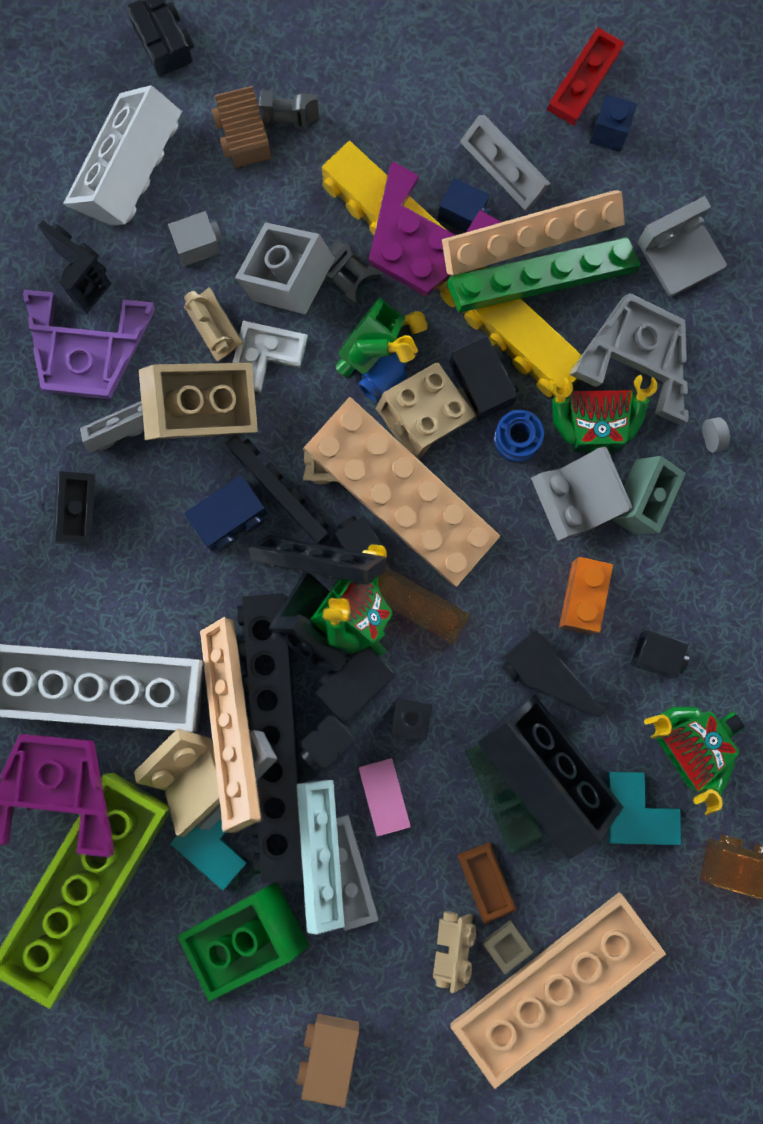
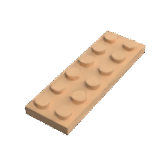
M351 397L342 404L303 448L308 455L454 587L460 584L500 537L490 525Z
M618 892L451 1022V1029L493 1088L496 1089L651 967L666 953L624 896Z

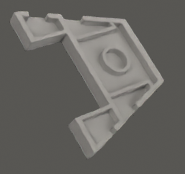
M629 293L622 297L574 365L570 375L595 387L603 384L609 359H615L662 381L663 386L655 414L676 424L687 423L689 416L688 410H684V395L688 394L687 381L683 380V363L687 362L685 320Z

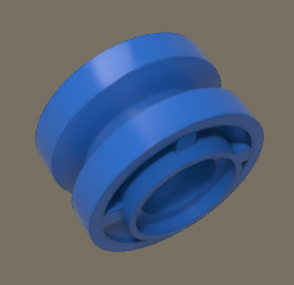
M514 410L505 414L499 421L494 433L493 440L496 451L501 457L511 462H524L535 455L543 442V425L537 416L526 410ZM513 430L522 431L526 435L527 441L523 443L515 442L511 438L510 432Z

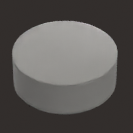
M720 417L704 421L702 433L707 449L712 453L726 450L730 444V431L727 423Z

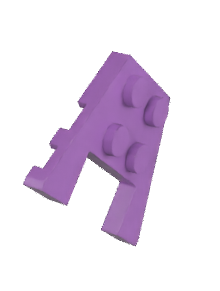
M24 290L23 297L28 309L29 317L27 318L35 348L33 350L41 390L44 393L111 400L155 312L153 302L123 300L118 333L54 327L57 296L53 292Z

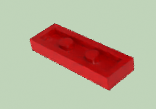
M597 27L549 102L547 111L575 126L623 50L625 42Z

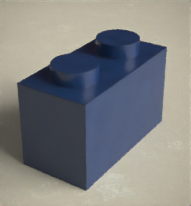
M240 475L184 514L211 551L216 548L219 551H223L236 541L234 536L244 529L250 532L259 527L265 521L263 516L268 513L244 477Z

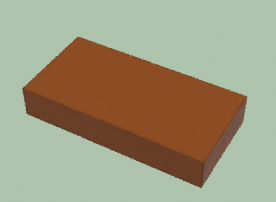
M490 842L457 854L484 924L517 910Z

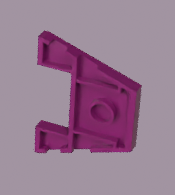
M392 161L369 256V265L423 296L428 297L445 283L450 276H453L447 274L442 239L456 235L404 206L418 183L419 175ZM479 210L467 232L498 224L501 221Z
M19 734L0 775L2 779L0 782V845L9 844L14 807L81 814L76 853L103 857L113 856L114 846L94 741Z

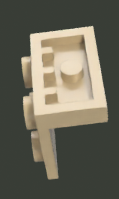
M439 363L432 364L385 391L376 407V410L396 439L417 459L425 455L431 444L471 421L475 416Z
M178 728L134 771L136 783L165 790L177 836L185 837L220 804L214 747L211 738Z

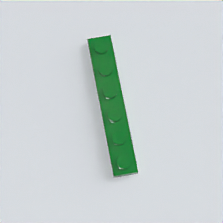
M627 237L450 276L447 286L458 313L635 273L641 264Z

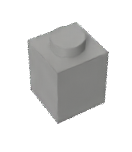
M206 211L168 224L184 266L221 254L217 242L223 241L217 222H209Z

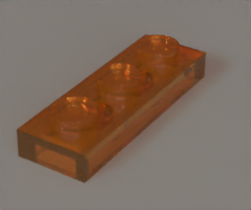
M386 567L387 570L378 576V586L382 597L390 609L454 645L471 614Z

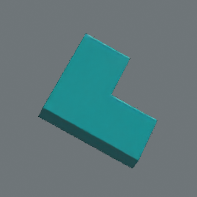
M607 771L608 788L624 807L608 829V843L681 845L680 809L645 807V773Z
M221 818L210 830L199 829L198 825H196L185 837L176 836L170 844L220 889L224 890L248 861L222 839L226 831H223Z

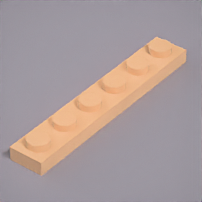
M610 191L442 239L447 274L454 276L625 225L622 191Z
M223 617L201 630L200 635L223 831L235 833L261 821L235 624L234 620Z

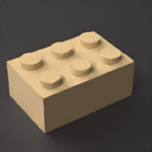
M252 363L157 364L138 370L145 440L229 436L258 432Z

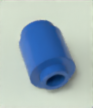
M394 353L390 357H380L366 374L361 375L362 380L358 383V386L371 401L377 403L385 391L407 378L405 372L407 365L405 362H400L398 355Z

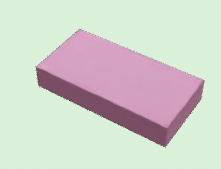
M392 758L358 767L376 835L381 836L411 827Z

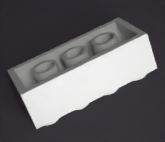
M152 85L120 93L63 204L109 225H125L136 212L135 204L139 196L147 190L150 184L149 176L153 168L163 159V148L167 140L177 131V121L182 111Z

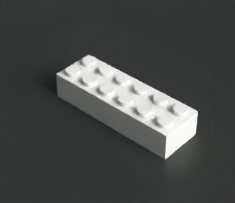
M0 644V717L177 730L179 728L188 732L199 731L205 672L204 661Z

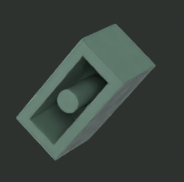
M662 456L636 459L624 484L632 510L612 520L634 535L660 534L686 473Z

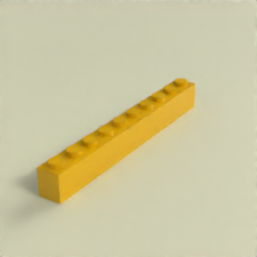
M349 140L322 166V184L332 197L336 198L339 196L346 203L347 210L354 218L365 220L370 225L369 229L374 235L388 175ZM409 196L404 204L405 207L444 228ZM484 266V267H480V268H477V269H474V270H470V271H467V272H472V271H477V270H481V269H486L487 267ZM447 280L438 289L441 291L440 296L445 303L454 308L456 305L448 289ZM522 299L463 312L467 323L476 330L482 329L489 336L488 338L492 345L496 344L501 352L505 351L513 358L512 363L519 372L524 375L529 373L537 381L538 389L547 397H555L548 387V383L552 378L556 381V390H561L564 387V376L572 382V385L579 380L571 376L570 372L582 355Z

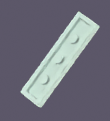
M333 780L297 784L307 933L312 934L345 927Z

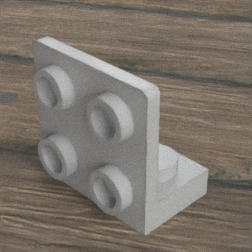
M705 196L647 225L637 242L670 297L715 275L727 266V263L703 225V219L711 209V205Z
M606 447L598 448L561 469L542 472L531 478L557 541L580 535L632 510L631 502Z

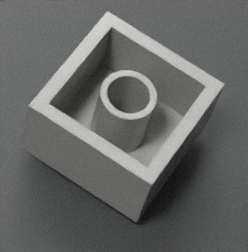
M265 222L235 279L253 301L306 315L335 258L320 234Z

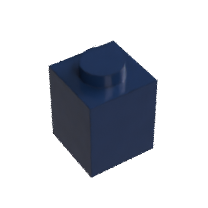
M606 94L589 143L620 152L629 133L637 103Z
M453 178L439 205L438 220L466 233L479 210L490 215L491 209L487 208L490 194Z

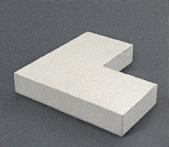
M243 321L239 335L243 344L236 348L233 363H252L255 392L261 393L268 362L301 369L308 340L307 334Z

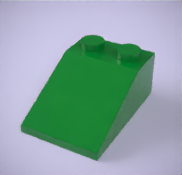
M278 882L269 884L177 935L208 1002L289 963L309 947Z

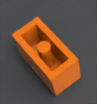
M578 557L572 562L559 628L589 635L600 633L613 564Z

